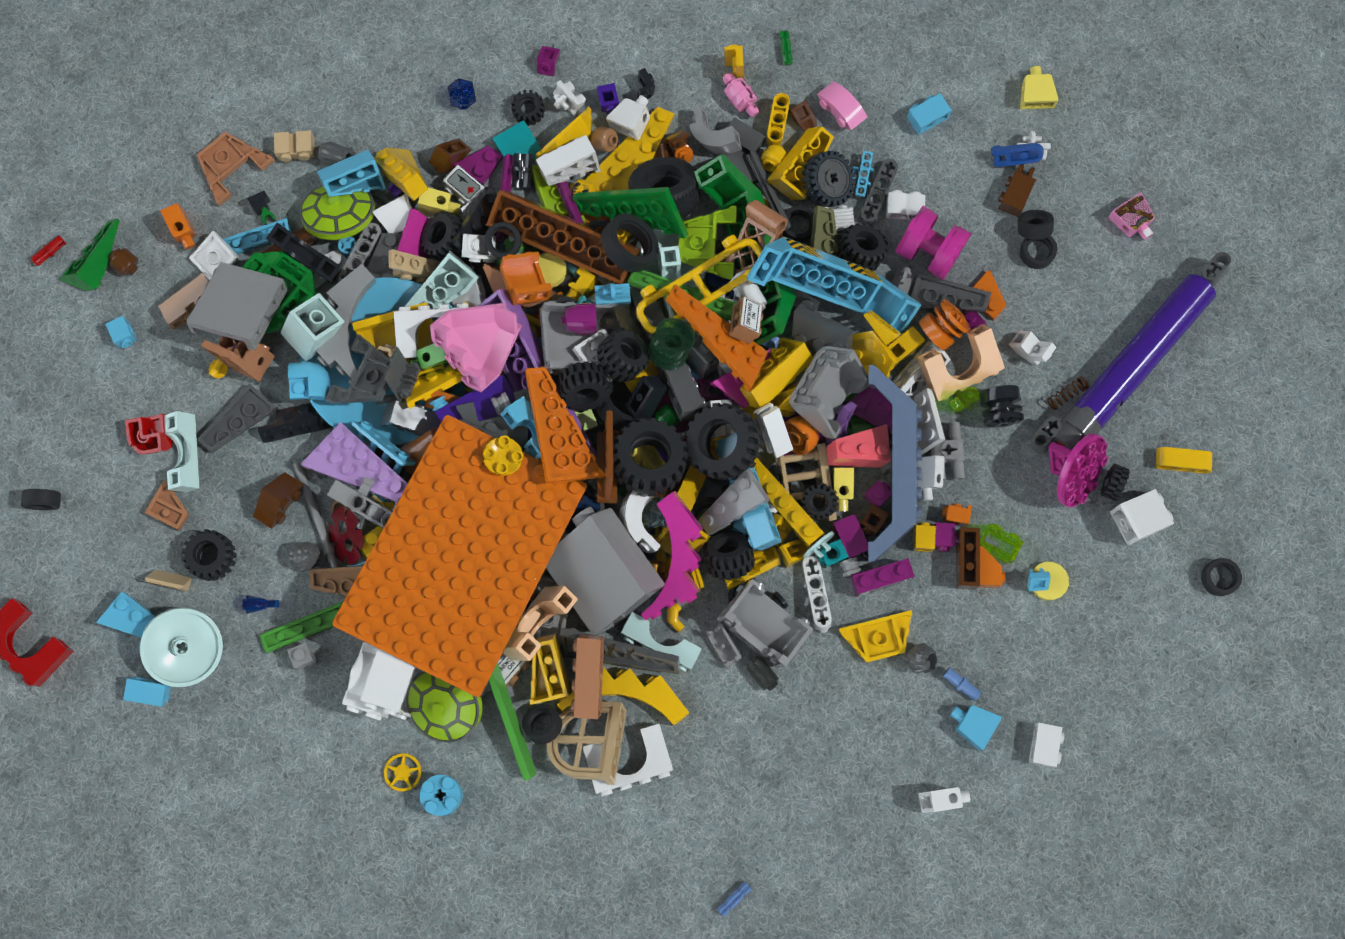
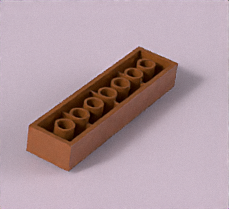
M499 190L486 226L491 227L498 222H507L514 225L520 232L523 242L615 283H628L632 272L621 269L608 258L601 243V231L510 191ZM506 229L498 230L511 237H514L513 234ZM619 240L629 253L639 256L640 248Z

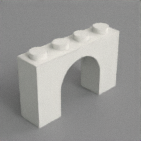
M449 304L437 305L438 309H430V305L418 306V310H410V306L398 307L399 311H394L396 347L400 349L405 358L417 357V333L422 322L432 317L440 318L448 310L468 308L469 304H457V308H449Z
M660 724L640 729L647 751L644 766L638 772L631 775L617 773L615 785H607L604 780H592L596 794H601V797L613 794L612 790L619 787L623 791L632 788V783L639 782L642 785L651 782V778L658 776L659 779L671 776L670 772L673 771ZM591 744L583 747L588 768H599L603 744Z

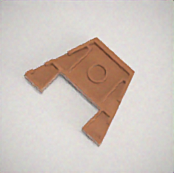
M227 132L221 134L197 154L215 201L219 206L232 197V194L221 182L241 165L251 159L261 171H264L275 161L272 156L266 155L259 149L247 145L244 141Z

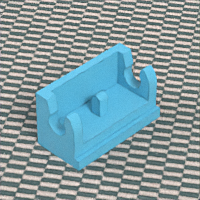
M133 676L126 680L123 700L163 707L164 703H168L172 686L162 684L157 680Z

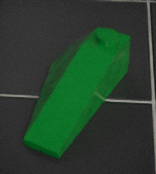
M117 218L109 220L93 238L95 243H91L81 251L84 255L77 261L73 260L60 277L61 281L85 292L96 290L101 285V279L106 271L120 220Z

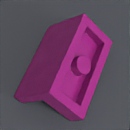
M855 515L833 523L834 533L838 540L841 539L849 556L847 559L855 558L857 555L868 551V542Z

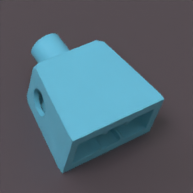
M974 705L968 706L966 711L955 706L950 714L952 718L959 721L955 730L979 751L985 749L1002 719L1001 716Z

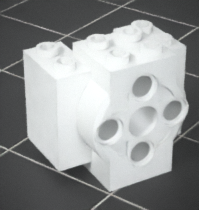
M363 641L360 653L351 669L348 688L342 704L347 706L346 710L361 715L364 711L366 712L365 716L380 721L382 717L388 719L389 714L406 720L407 717L411 718L406 705L407 689L411 680L422 670Z

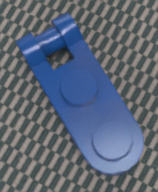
M1038 143L1002 147L996 145L991 148V154L994 156L993 164L995 167L1036 163L1043 158L1044 148Z

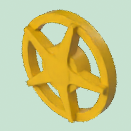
M404 753L390 758L384 768V778L388 786L401 792L413 789L419 783L422 775L419 761L414 756ZM402 757L401 765L397 767L389 766L393 760ZM406 757L411 758L417 767L410 768L407 766ZM388 768L393 770L395 774L392 783L388 779ZM418 770V777L411 785L409 780L411 772ZM401 780L405 781L409 787L397 788L394 784Z

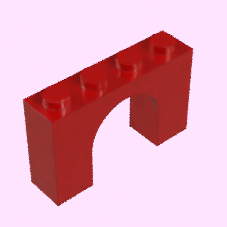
M11 598L0 610V659L6 660L9 663L8 667L13 672L20 673L23 676L22 680L27 685L40 687L74 651L60 638L52 637L35 655L21 658L13 647L14 634L33 613L20 600Z

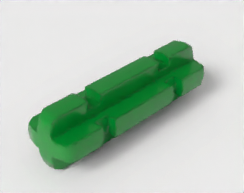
M788 30L780 31L779 37L783 65H791L793 58L791 55L790 34Z

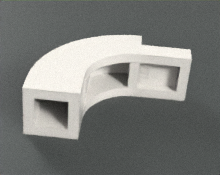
M632 490V492L629 491L621 503L619 520L633 540L639 543V547L644 552L651 554L656 552L661 545L645 530L642 524V512L654 496L648 497L647 493H643L642 496L636 495L637 491Z

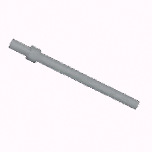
M297 462L293 466L298 480L303 483L302 491L320 536L324 556H327L331 568L339 567L334 554L336 551L333 544L329 541L302 465H300V462Z

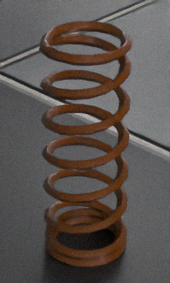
M1079 376L1077 381H1072L1071 385L1067 384L1066 388L1061 389V392L1058 391L1056 395H1051L1050 398H1047L1049 406L1053 410L1058 409L1052 397H1055L1057 402L1063 406L1062 401L1057 397L1058 393L1062 395L1065 402H1068V398L1063 394L1062 390H1066L1069 397L1074 398L1073 394L1068 390V386H1071L1074 393L1079 395L1078 390L1073 386L1074 382L1077 383L1081 391L1087 390L1089 388L1087 380Z

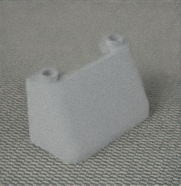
M833 346L821 348L789 399L792 408L826 438L836 439L841 430L840 424L833 420L848 393H859L869 383V376L854 349Z
M751 579L721 612L717 621L770 665L776 668L786 667L813 628L804 617H792L764 594L766 591L762 582L757 579Z

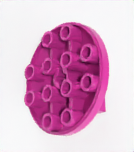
M1094 433L1088 434L1072 450L1054 442L1048 447L1051 473L1059 476L1057 497L1062 505L1074 507L1080 503L1084 504L1089 493L1097 489V480L1103 466L1108 461V456L1106 455L1108 443L1105 442L1102 436Z

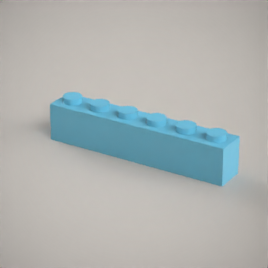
M736 432L716 441L718 447L716 451L720 459L726 458L733 452L737 443ZM749 467L748 469L753 472L760 483L755 467ZM729 478V480H730L729 486H730L735 480H732V479ZM768 502L762 503L755 510L744 514L742 524L749 533L748 541L751 547L762 551L782 542Z

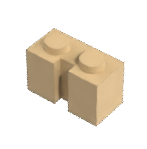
M311 130L296 131L293 134L289 132L274 133V154L277 159L282 162H290L294 159L307 161L310 158H315V138Z

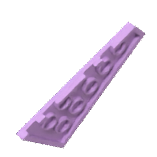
M341 422L300 464L304 468L314 470L317 473L325 474L333 479L359 488L367 476L375 481L369 491L370 493H375L398 503L408 485L407 482Z

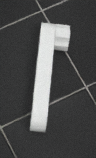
M810 556L803 561V572L814 628L819 630L820 633H826L831 627L832 617L820 561L817 557ZM810 561H812L813 564H816L814 566L815 574L812 575L810 567H806L809 565ZM817 579L821 585L818 588H812L809 584L810 581ZM820 597L825 603L823 606L817 607L813 603L814 599ZM820 619H825L826 624L822 625V623L818 621Z

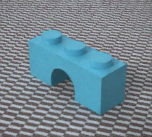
M523 396L506 407L500 415L512 430L517 426H526L530 429L532 438L524 446L532 457L539 460L541 454L531 402Z

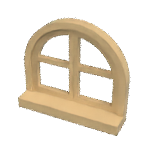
M602 702L601 713H608L604 736H584L587 719L582 718L579 736L560 735L559 733L556 739L547 743L548 756L553 765L562 774L575 779L604 780L607 785H615L627 712L622 702ZM571 707L559 715L562 719L561 731L574 718V711H571ZM558 743L577 744L574 766L567 764L561 758L558 751ZM583 744H603L599 768L579 767Z

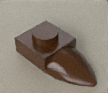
M806 100L789 110L795 123L802 130L806 131L808 128L817 127L815 116Z

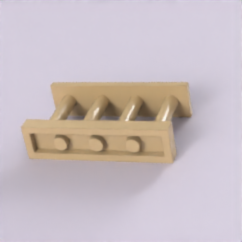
M825 443L817 444L815 449L806 455L791 454L782 455L778 458L775 457L776 466L780 467L782 486L788 493V482L817 478V480L820 479L821 484L825 483L827 486H831ZM810 459L817 460L818 468L814 471L786 474L785 463ZM805 492L792 493L790 495L797 501L803 499L802 495ZM822 494L815 495L814 498L820 497V499L824 500V506L821 509L825 508L827 505L826 497ZM836 511L826 518L827 521L837 520Z

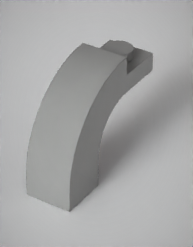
M700 104L693 107L694 114L692 117L694 123L689 125L690 130L706 150L715 154H731L742 150L739 133L733 126L722 130H710L707 112Z

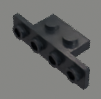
M306 403L276 410V424L259 427L258 432L263 443H268L333 427L319 414H316L312 403Z

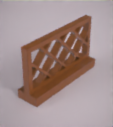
M613 411L606 412L604 432H597V465L605 474L603 478H597V503H617V477L613 474V445L617 433H613Z

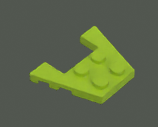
M731 206L728 209L718 210L712 214L699 216L683 222L688 236L685 239L679 237L678 246L681 263L696 268L716 255L717 224H737V206ZM719 262L707 269L706 272L732 280L735 273V263Z

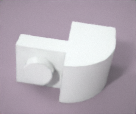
M1019 330L1009 343V346L1019 356L1034 365H1038L1041 361L1046 362L1056 349L1052 342L1039 341L1031 331Z

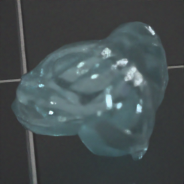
M661 495L654 496L643 509L642 524L646 528L667 527L665 517L657 506V503L664 499Z

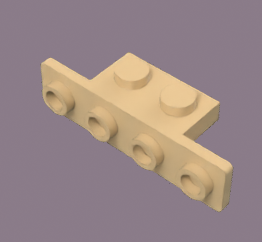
M389 250V268L393 269V277L400 278V280H410L422 285L440 263L405 252Z

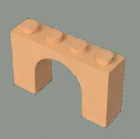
M982 324L967 332L973 350V360L970 367L960 375H949L941 353L934 349L917 357L927 387L933 390L935 400L945 401L951 395L963 392L967 387L979 384L983 379L995 376L999 371L1005 369L990 327Z
M565 586L544 587L521 616L503 654L510 660L530 661L542 646L533 637L536 631L552 616L567 614L578 598Z

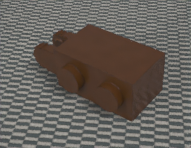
M1024 164L1019 165L1013 177H1008L1005 184L1008 188L1006 192L1002 191L998 202L1001 203L998 209L1016 217H1019L1036 181V179L1032 178L1035 168L1031 167L1027 175L1021 173L1024 169Z

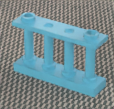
M367 421L352 422L351 425L359 431L357 438L363 442L366 436L371 441L369 449L374 453L377 447L384 451L381 460L386 464L390 457L396 461L393 471L398 475L403 466L415 465L416 462L410 458L408 453L397 448L375 430L371 423ZM373 493L383 502H394Z

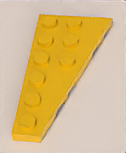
M657 107L650 114V119L640 139L635 140L627 137L599 165L601 172L595 173L593 171L585 180L593 182L598 192L629 190V177L639 165L654 159L655 153L660 147L674 118V113Z

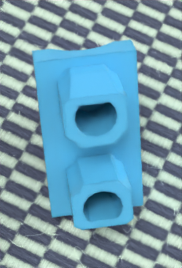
M610 283V285L595 286L596 305L631 303L629 283Z

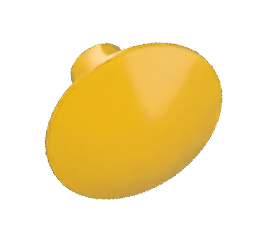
M501 436L488 442L483 451V460L491 472L497 475H510L521 466L523 452L516 441L508 436Z

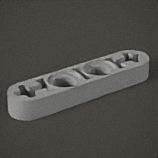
M369 223L363 230L338 275V282L350 274L348 270L351 272L355 270L351 267V263L354 260H359L366 267L382 235L379 225ZM375 229L377 234H372L371 236L369 231H374ZM367 244L369 245V250L364 253L360 252V246Z

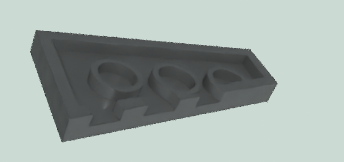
M919 273L911 297L921 304L919 310H935V307H941L940 303L946 299L960 311L986 312L992 294L988 291Z

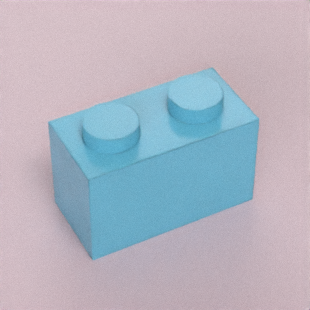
M941 93L936 96H929L921 104L913 105L909 109L907 119L917 134L920 135L947 120L952 109Z

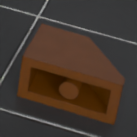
M459 138L437 145L429 163L436 171L443 174L453 170L454 164L463 160L472 149Z

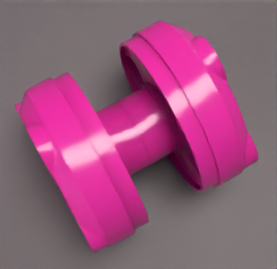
M922 206L908 225L895 253L912 261L920 249L934 256L927 271L944 280L972 233L954 225L947 237L932 229L939 215L928 207Z

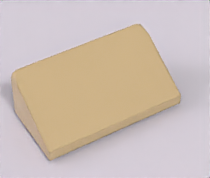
M160 570L152 571L145 578L146 582L185 592L189 590L191 577Z

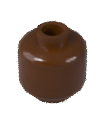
M126 248L116 249L109 257L110 266L121 276L133 275L138 269V258Z

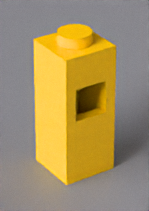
M913 326L887 347L896 360L894 368L919 349L925 342V339Z

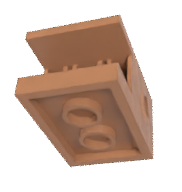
M225 336L221 337L217 345L207 340H204L201 345L202 348L233 371L259 382L275 357L269 352L270 348L262 343H259L254 351L248 349L245 342Z

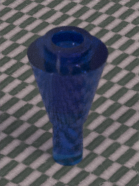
M246 595V599H242V610H246V614L266 608H279V600H266Z

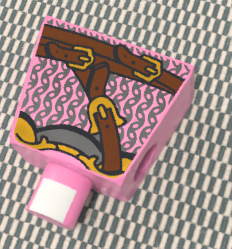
M1142 193L1137 194L1114 209L1108 216L1128 237L1139 233L1146 240L1154 234L1148 226L1155 217Z

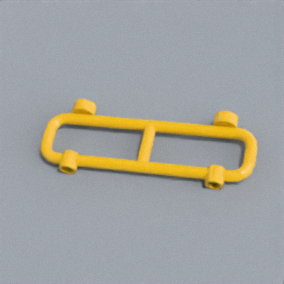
M731 235L722 241V245L725 248L724 251L658 291H656L653 285L642 289L640 294L643 300L636 308V315L643 328L651 334H659L665 330L669 334L678 328L676 326L678 322L685 319L677 314L655 327L649 323L643 313L645 307L668 294L675 284L681 286L693 279L704 296L700 302L706 306L747 281V276L752 268L713 293H710L699 274L745 246H750L759 257L762 252L760 245L753 239L745 238L738 241L735 235Z

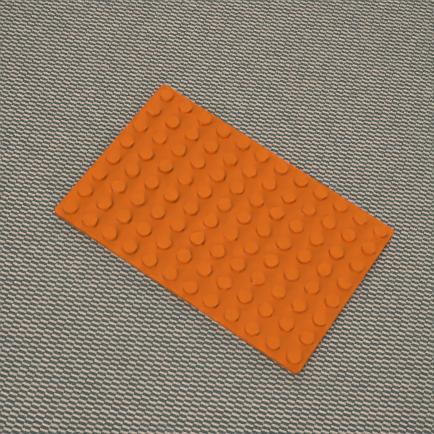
M446 415L332 624L335 628L475 697H480L587 485L581 480L546 484L542 461L524 452L522 464L517 471L510 475H497L486 467L483 460L484 448L494 437L450 415Z

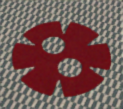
M340 507L331 515L335 525L329 523L330 543L337 542L334 547L337 558L344 562L346 553L347 564L351 565L356 563L361 556L356 546L363 549L362 529L355 530L359 521L354 513L348 509L345 518L344 507ZM341 520L345 522L347 528L344 534L340 532L338 526ZM347 538L351 539L353 543L351 552L347 551L345 547V540Z

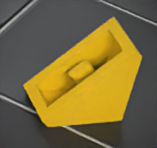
M798 539L781 545L778 553L788 568L804 560L803 555L809 549Z

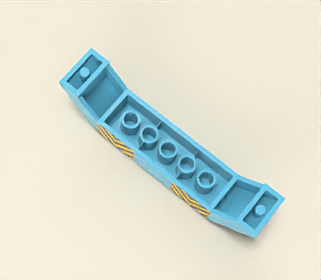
M786 237L766 244L747 276L748 281L765 286L766 282L773 280L863 314L872 310L901 334L904 333L921 307L918 301L875 271Z

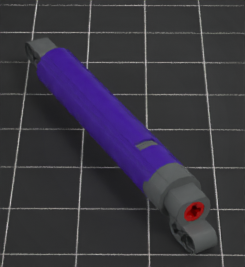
M1219 252L1204 267L1201 276L1188 274L1063 419L1050 417L1033 435L1032 450L1039 454L1045 453L1052 442L1072 450L1086 435L1098 434L1120 406L1125 403L1214 300L1216 291L1213 287L1228 271L1231 263L1230 255L1225 252ZM1043 440L1045 444L1039 445L1036 441Z

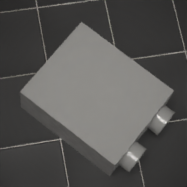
M588 507L572 519L576 528L571 533L565 529L546 569L558 586H565L578 598L573 608L592 635H599L615 627L661 589L665 583L611 508L595 513L592 507Z

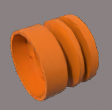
M946 299L940 303L941 307H935L937 316L930 312L919 321L925 334L943 351L955 343L953 335L961 338L963 336L962 332L967 333L970 330V326L961 311Z

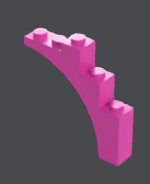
M676 491L657 503L670 531L672 560L669 575L661 593L653 604L641 614L645 621L650 617L652 620L662 614L660 610L665 606L668 609L677 603L676 598L681 604L685 601L688 604L698 597L696 593L700 591L686 571L688 570L691 573L699 567L698 562L702 560L688 540L690 539L693 542L701 536L699 532L703 528Z

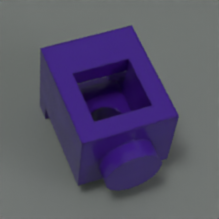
M615 83L597 86L601 111L610 114L619 105Z

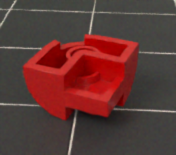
M167 414L125 420L129 446H132L141 455L169 450L172 447L173 440L165 434L164 415Z

